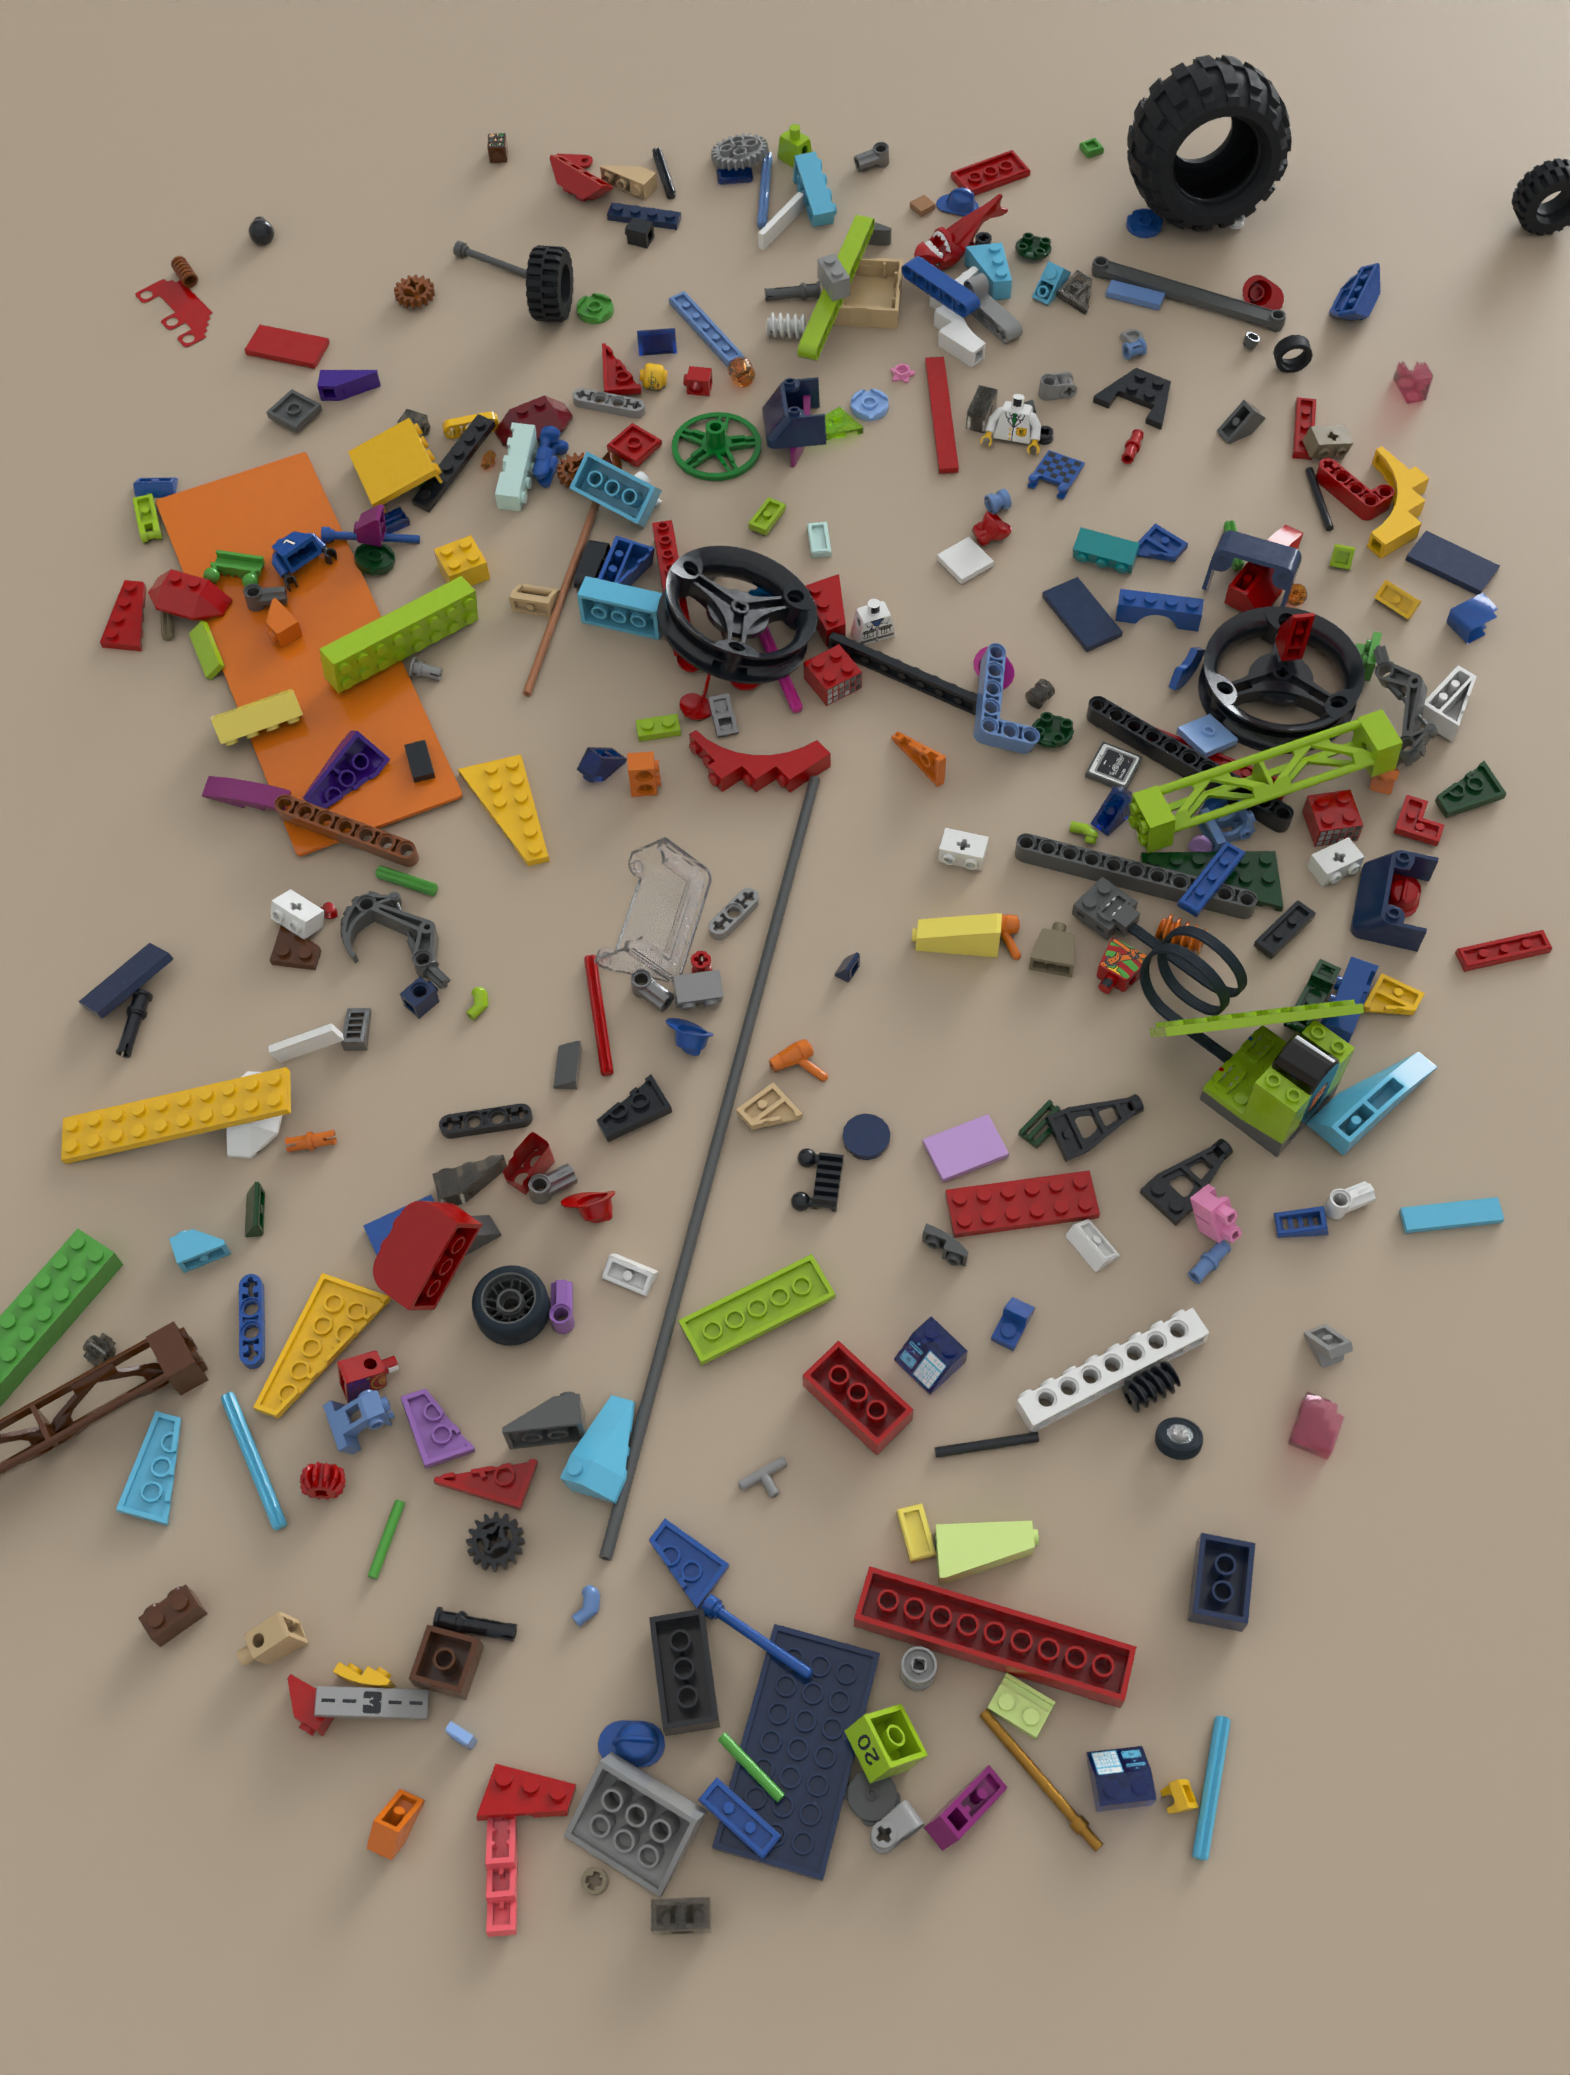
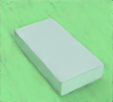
M827 522L807 523L811 558L831 557Z

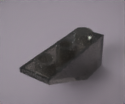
M504 1154L499 1156L491 1155L484 1160L466 1162L462 1166L444 1168L437 1173H433L439 1202L452 1203L456 1206L467 1203L507 1167Z

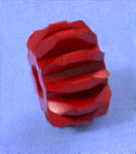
M327 1462L308 1464L303 1468L300 1475V1489L302 1494L308 1495L309 1498H318V1500L337 1498L343 1493V1488H345L344 1469L337 1467L336 1464H328Z

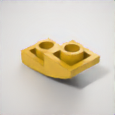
M338 1662L333 1670L338 1678L357 1687L395 1688V1685L390 1680L392 1675L380 1667L374 1670L367 1666L362 1674L363 1671L349 1662L345 1666Z

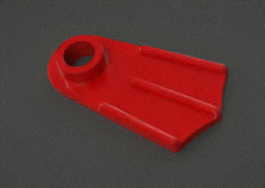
M556 154L565 157L582 168H588L593 163V158L589 155Z

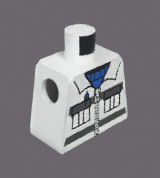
M870 599L868 605L856 609L851 633L856 642L867 645L895 637L892 617L885 602L878 599Z

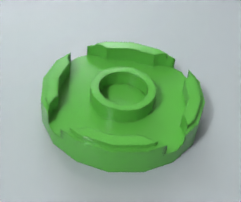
M594 293L589 297L587 295L583 296L576 305L578 317L589 324L603 323L609 320L614 313L611 299L604 294Z

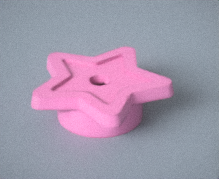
M898 364L895 368H891V372L894 374L893 381L901 380L908 383L909 377L915 374V371L910 370V367L906 364Z

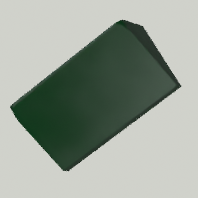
M255 1182L247 1192L245 1237H259L264 1234L265 1191L259 1182Z

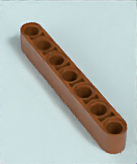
M280 795L274 802L278 815L288 823L405 867H412L419 861L416 846L410 840L290 795ZM285 806H291L288 810H282ZM307 813H311V815H310L309 817H307V818H302L303 815H305V814H307ZM325 821H331V823L326 826L322 825ZM347 828L351 829L348 833H342ZM372 836L368 841H363L364 837ZM385 844H392L389 848H383ZM406 851H412L411 855L403 856Z

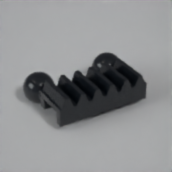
M802 1149L797 1157L801 1166L811 1167L814 1164H818L813 1198H810L805 1192H796L791 1198L792 1207L797 1211H804L808 1207L817 1210V1207L832 1208V1212H836L844 1155L822 1152L816 1154L812 1149Z

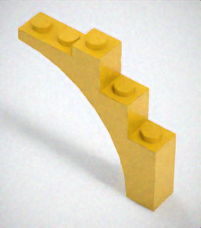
M1383 446L1376 449L1372 465L1381 473L1387 484L1394 488L1395 492L1392 498L1393 509L1385 522L1371 532L1367 547L1380 559L1417 538L1422 523L1416 517L1421 515L1426 501L1420 495L1425 492L1429 477L1416 466L1408 469Z

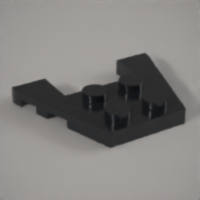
M1135 368L1097 393L1093 398V403L1109 409L1115 399L1121 397L1151 409L1146 417L1145 424L1161 430L1171 381Z

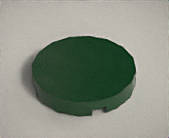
M361 544L355 550L354 561L357 568L364 573L382 575L393 569L395 553L385 544H382V547Z

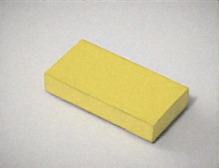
M923 1504L897 1509V1516L910 1563L936 1557L937 1554Z

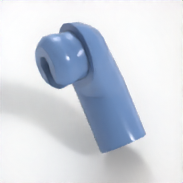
M587 1585L583 1588V1607L572 1615L573 1620L579 1627L599 1611L600 1593L592 1585Z

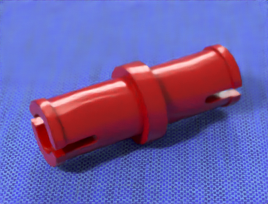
M1133 430L1130 439L1125 443V451L1121 456L1123 463L1131 464L1136 453L1140 451V443L1144 438L1142 430Z

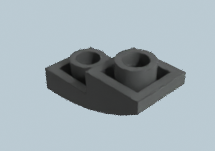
M875 222L874 231L868 244L889 246L891 244L892 228Z
M926 1223L922 1242L933 1249H943L942 1259H945L949 1264L966 1267L969 1252L964 1246L943 1230Z

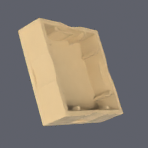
M862 258L850 285V296L844 298L833 326L898 329L903 281L901 268L904 259Z

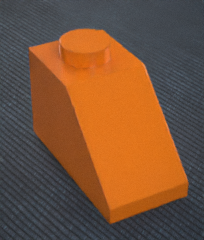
M276 598L272 599L266 619L269 630L267 635L273 643L277 642L283 648L303 636L299 622Z
M399 1789L374 1819L366 1849L392 1860L405 1844L425 1800Z

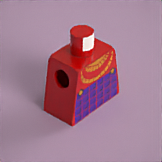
M375 1350L337 1362L339 1383L347 1403L358 1398V1395L365 1390L378 1391L386 1387V1375L399 1370L394 1355L381 1360L378 1352Z

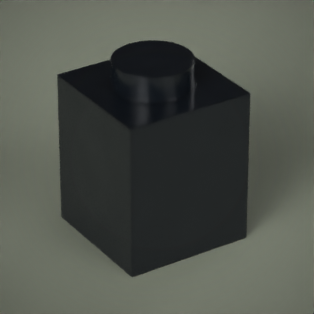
M633 217L625 227L627 244L648 249L654 239L653 222Z

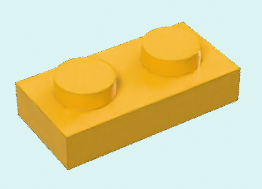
M1388 580L1384 581L1374 596L1375 599L1408 620L1411 619L1422 603Z

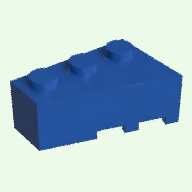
M1351 956L1343 977L1338 976L1333 989L1337 990L1336 995L1331 994L1328 1002L1354 999L1355 1004L1363 1003L1364 1005L1378 965ZM1360 1014L1322 1018L1320 1023L1349 1043Z

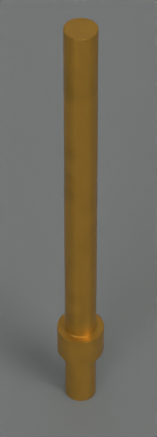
M985 1709L979 1717L1071 1823V1829L1077 1835L1080 1834L1095 1852L1099 1850L1104 1844L1088 1826L1090 1823L1082 1814L1080 1816L991 1712Z

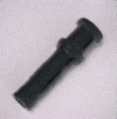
M138 989L132 994L131 1005L126 1010L128 1018L118 1049L116 1050V1054L119 1056L124 1052L123 1057L125 1058L131 1057L141 1021L147 1017V1006L153 999V995L143 989Z
M437 1607L433 1619V1626L461 1634H476L514 1642L517 1633V1624L468 1616V1613H465V1611H460L459 1613L445 1611L443 1607Z

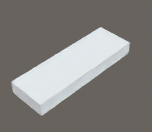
M328 1024L268 1046L269 1053L281 1063L344 1041L340 1030L333 1024Z

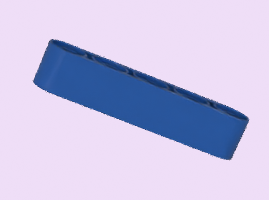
M920 256L914 257L901 268L905 279L963 318L973 313L981 305L980 299L975 293Z

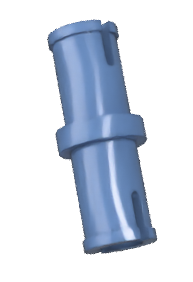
M1223 1240L1220 1243H1216L1208 1252H1204L1200 1256V1261L1188 1272L1189 1278L1193 1282L1200 1284L1212 1270L1214 1271L1219 1267V1262L1231 1251L1230 1245Z

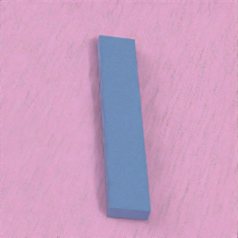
M685 291L669 298V304L727 367L730 368L744 361V355Z

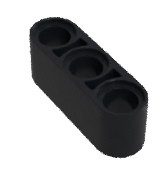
M588 540L574 576V588L580 589L585 576L598 578L610 550L609 543Z

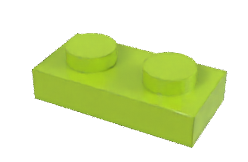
M768 497L749 521V529L766 536L785 512L786 504Z
M678 714L635 720L639 742L681 736Z

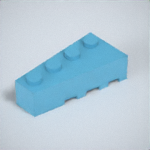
M816 151L795 155L793 182L798 185L797 191L804 194V206H806V213L812 227L834 223V215L837 214L835 203L832 204L831 201L832 193L830 188H827L826 174L822 173L821 159L817 158Z

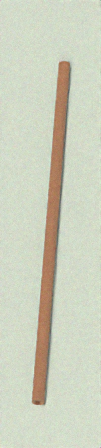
M592 501L524 687L523 695L527 697L531 696L600 504Z

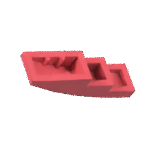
M514 1816V1819L504 1820L503 1817L487 1818L485 1861L487 1868L486 1933L488 1937L517 1935V1816Z

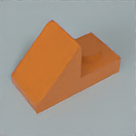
M1396 767L1394 770L1372 777L1370 790L1388 795L1391 794L1394 782L1398 779V768Z

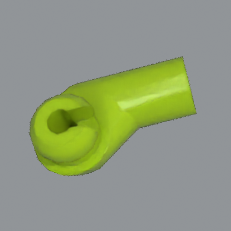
M1071 821L1069 832L1086 835L1085 843H1096L1098 832L1085 823Z

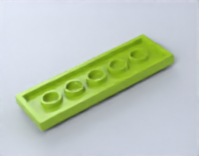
M810 1254L678 1321L702 1366L834 1300L836 1294L814 1256Z

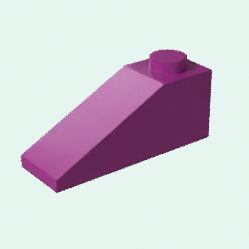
M988 1765L923 1828L943 1851L957 1842L1008 1787Z

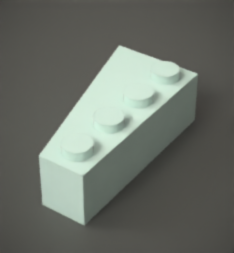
M512 422L510 429L513 436L512 438L508 437L507 455H504L503 472L500 471L495 497L498 509L521 511L523 503L526 504L527 491L532 487V469L536 461L538 441L535 425Z

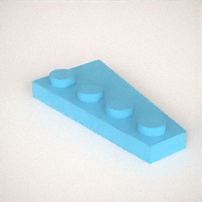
M155 1411L117 1505L116 1511L118 1513L168 1526L182 1422L180 1417Z

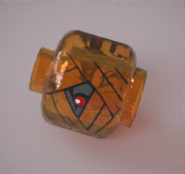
M737 357L728 366V373L733 384L740 387H747L752 384L756 374L748 358Z

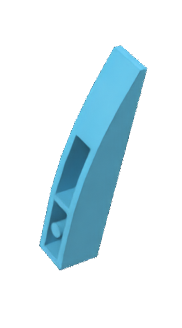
M1417 1052L1338 1093L1306 1125L1344 1156L1433 1073L1437 1066L1420 1052Z

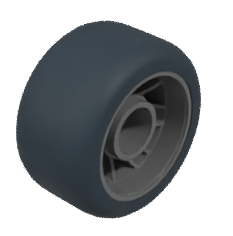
M509 1265L490 1271L479 1281L472 1296V1311L479 1329L488 1339L501 1345L514 1346L532 1340L544 1329L549 1319L550 1300L546 1287L537 1274L525 1267ZM512 1306H517L514 1309L508 1310Z

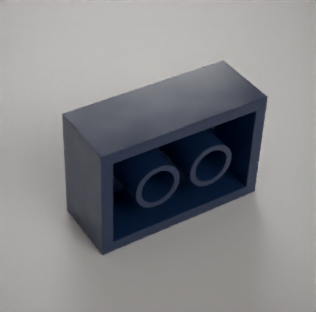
M1206 1533L1199 1535L1195 1547L1188 1621L1243 1632L1249 1619L1256 1543Z

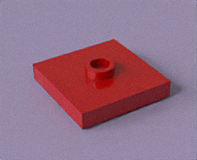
M631 423L607 444V450L637 468L662 446V440Z

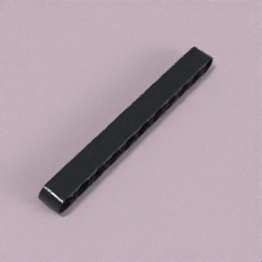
M1094 696L1089 700L1086 718L1090 723L1183 778L1220 766L1102 696ZM1229 772L1232 777L1241 778L1233 772ZM1210 782L1205 791L1224 784ZM1245 788L1230 791L1252 794V791ZM1277 798L1246 809L1253 812L1256 821L1278 833L1286 832L1289 829L1294 815L1292 807ZM1228 800L1229 805L1238 802L1237 800Z

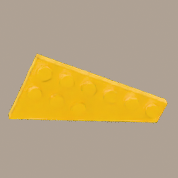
M521 754L459 768L458 772L461 778L466 781L470 790L475 793L482 806L494 822L499 825L503 834L511 841L527 866L549 862L548 852Z
M322 1273L253 1406L255 1411L279 1419L391 1301L390 1296Z

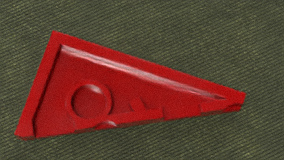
M602 343L604 392L616 395L642 394L641 385L636 384L633 380V375L626 370V367L619 358H615L612 349L606 343Z
M530 1459L529 1462L513 1465L506 1463L498 1467L488 1466L471 1469V1472L459 1474L454 1472L446 1473L439 1477L435 1476L434 1483L438 1486L521 1510L537 1469L538 1461Z

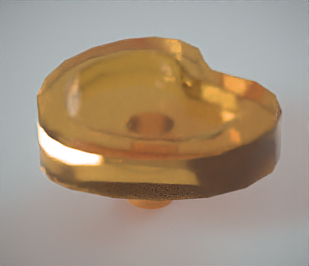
M488 450L482 457L481 467L484 470L491 464H495L496 453L493 450Z

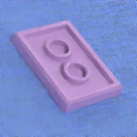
M989 1114L927 1137L922 1142L942 1183L1009 1157V1152Z

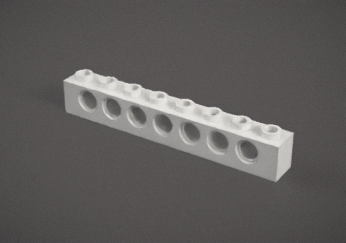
M1193 1308L1184 1311V1309L1179 1310L1171 1316L1170 1320L1164 1323L1163 1321H1158L1153 1324L1149 1331L1143 1334L1141 1332L1133 1334L1128 1338V1342L1122 1345L1119 1343L1112 1345L1106 1350L1107 1353L1099 1357L1098 1355L1089 1357L1084 1362L1085 1364L1078 1368L1076 1366L1068 1368L1062 1373L1063 1376L1057 1379L1052 1377L1041 1383V1387L1034 1391L1028 1389L1018 1396L1015 1408L1030 1433L1036 1432L1124 1386L1126 1380L1133 1381L1134 1376H1142L1144 1371H1150L1153 1366L1159 1367L1161 1362H1169L1206 1342L1209 1331ZM1171 1331H1178L1182 1337H1174ZM1156 1342L1161 1348L1154 1349L1149 1343ZM1127 1354H1136L1139 1360H1131ZM1113 1365L1117 1368V1371H1108L1105 1366ZM1091 1376L1096 1382L1087 1383L1083 1377ZM1065 1387L1070 1388L1074 1394L1066 1395L1061 1389ZM1047 1399L1052 1405L1048 1407L1042 1406L1039 1400Z

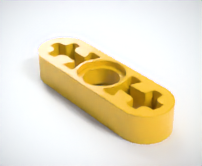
M494 412L479 413V415L494 421L495 428L491 432L495 431L499 425L497 414ZM477 414L447 419L442 424L444 436L449 439L460 438L467 429L466 425L471 423Z

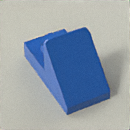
M1012 1297L1003 1309L1002 1317L991 1336V1341L1014 1351L1035 1311V1307Z

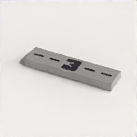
M317 1686L314 1717L426 1720L429 1690Z

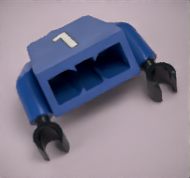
M294 531L283 539H278L272 545L274 551L272 554V565L280 577L284 578L286 589L290 592L289 584L294 583L298 588L296 578L289 575V573H294L322 552L327 564H332L331 557L337 560L336 550L334 548H326L327 545L314 533Z

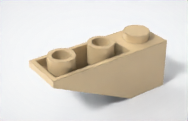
M600 166L601 180L634 196L646 200L657 189L656 172L640 166Z

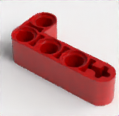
M1324 458L1319 463L1316 473L1318 484L1360 519L1370 521L1389 509L1395 492L1392 486L1381 484L1370 490L1335 460Z

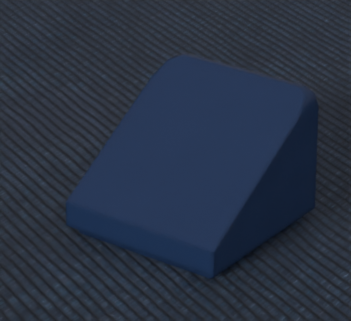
M856 952L846 957L835 972V977L850 982L860 967V953Z

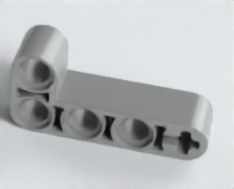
M979 273L964 281L963 286L975 293L981 303L980 307L971 315L1003 343H1008L1022 335L1023 328L1020 322L988 294L989 282L985 274Z

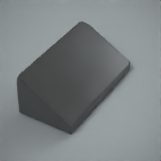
M581 1041L559 1045L554 1088L577 1089L582 1054Z

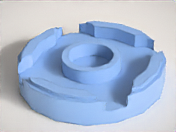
M870 389V391L860 390L851 398L850 409L852 414L861 420H879L888 412L889 402L887 395L877 389Z

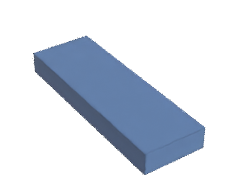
M1111 280L1105 297L1160 310L1165 293Z

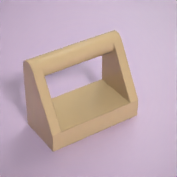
M519 583L509 596L511 609L513 612L550 617L560 590ZM523 592L533 593V594H539V595H545V596H538V595L526 594V593H523Z

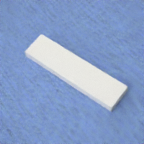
M798 192L758 232L759 249L765 250L804 210L803 193Z

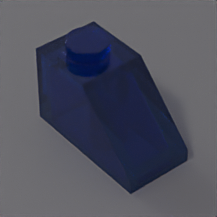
M587 747L577 770L589 782L605 781L626 763L627 758L613 748Z
M1114 786L1090 824L1107 836L1113 833L1131 814L1129 804L1132 802V792L1125 787Z

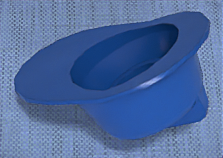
M963 187L954 189L950 194L941 196L936 202L939 210L960 216H966L979 208L973 192Z
M680 1018L666 1019V1024L675 1030L676 1045L687 1054L698 1056L701 1050L706 1047L708 1038L714 1036L713 1033L704 1030L693 1022Z
M621 1720L612 1722L604 1728L598 1740V1749L602 1758L613 1752L636 1767H648L658 1762L665 1748V1740L661 1730L653 1723L646 1721Z

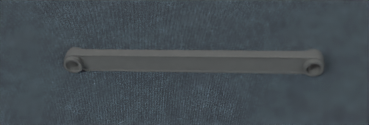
M1104 256L1095 257L1092 262L1091 271L1092 275L1096 278H1107L1163 292L1166 297L1268 327L1273 332L1281 331L1285 324L1286 314L1279 309L1271 310L1108 261Z

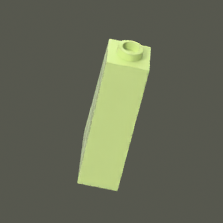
M1032 1521L936 1524L935 1545L938 1585H945L1033 1555L1035 1546L1039 1545L1038 1530L1033 1529Z

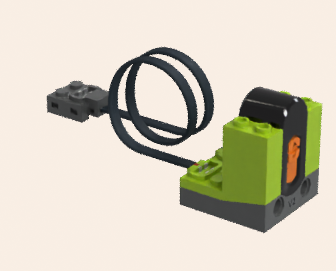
M1101 877L1073 904L1072 915L1106 940L1115 931L1123 937L1131 933L1153 949L1141 964L1140 984L1150 1005L1167 1021L1182 1020L1184 1018L1161 1000L1152 985L1149 966L1152 957L1156 954L1160 974L1168 988L1181 1001L1203 1014L1211 1016L1221 1014L1229 1005L1230 998L1238 996L1247 986V975L1243 965L1236 955L1219 939L1201 928L1180 926L1172 930L1161 942L1138 925L1140 913L1136 910L1138 902L1104 877ZM1183 935L1195 938L1207 945L1230 967L1237 980L1238 988L1226 986L1218 973L1206 961L1183 946L1168 944L1170 939ZM1168 961L1202 986L1216 993L1220 1006L1206 1003L1185 989L1175 978ZM1315 1019L1302 1033H1297L1288 1042L1262 1025L1253 1032L1234 1055L1203 1032L1186 1034L1224 1062L1204 1085L1200 1100L1275 1157L1280 1155L1306 1126V1123L1334 1096L1355 1050L1352 1045Z

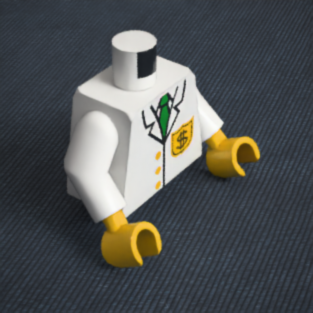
M1013 395L1012 402L1006 401L1003 407H998L992 413L985 429L986 435L980 440L981 445L983 439L987 437L990 439L988 447L991 446V435L994 434L993 438L1030 444L1027 448V452L1030 455L1033 446L1037 448L1036 455L1040 453L1041 449L1037 444L1040 441L1041 423L1033 412V407L1024 404L1025 397L1023 395Z

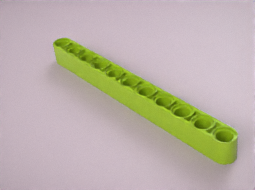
M855 215L837 256L850 277V285L873 234L875 218ZM823 288L800 340L797 352L798 357L818 361L844 298L832 301Z

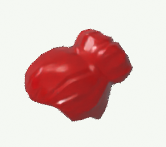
M986 511L982 521L975 524L972 528L973 534L982 546H986L992 540H1003L1012 531V527L1008 523L1003 522L997 514H992L989 511Z

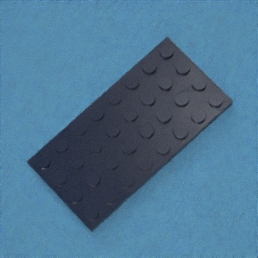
M774 1624L770 1641L812 1669V1676L809 1678L803 1677L766 1652L740 1748L785 1793V1796L777 1803L737 1760L729 1788L782 1837L764 1860H762L719 1821L712 1849L823 1882L855 1757V1752L846 1736L845 1730L866 1713L880 1653Z

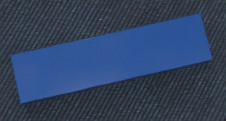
M1226 841L1178 901L1177 906L1197 917L1245 857L1246 852Z

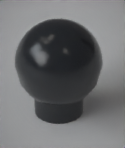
M256 217L250 224L249 236L254 243L267 245L274 238V228L264 217Z

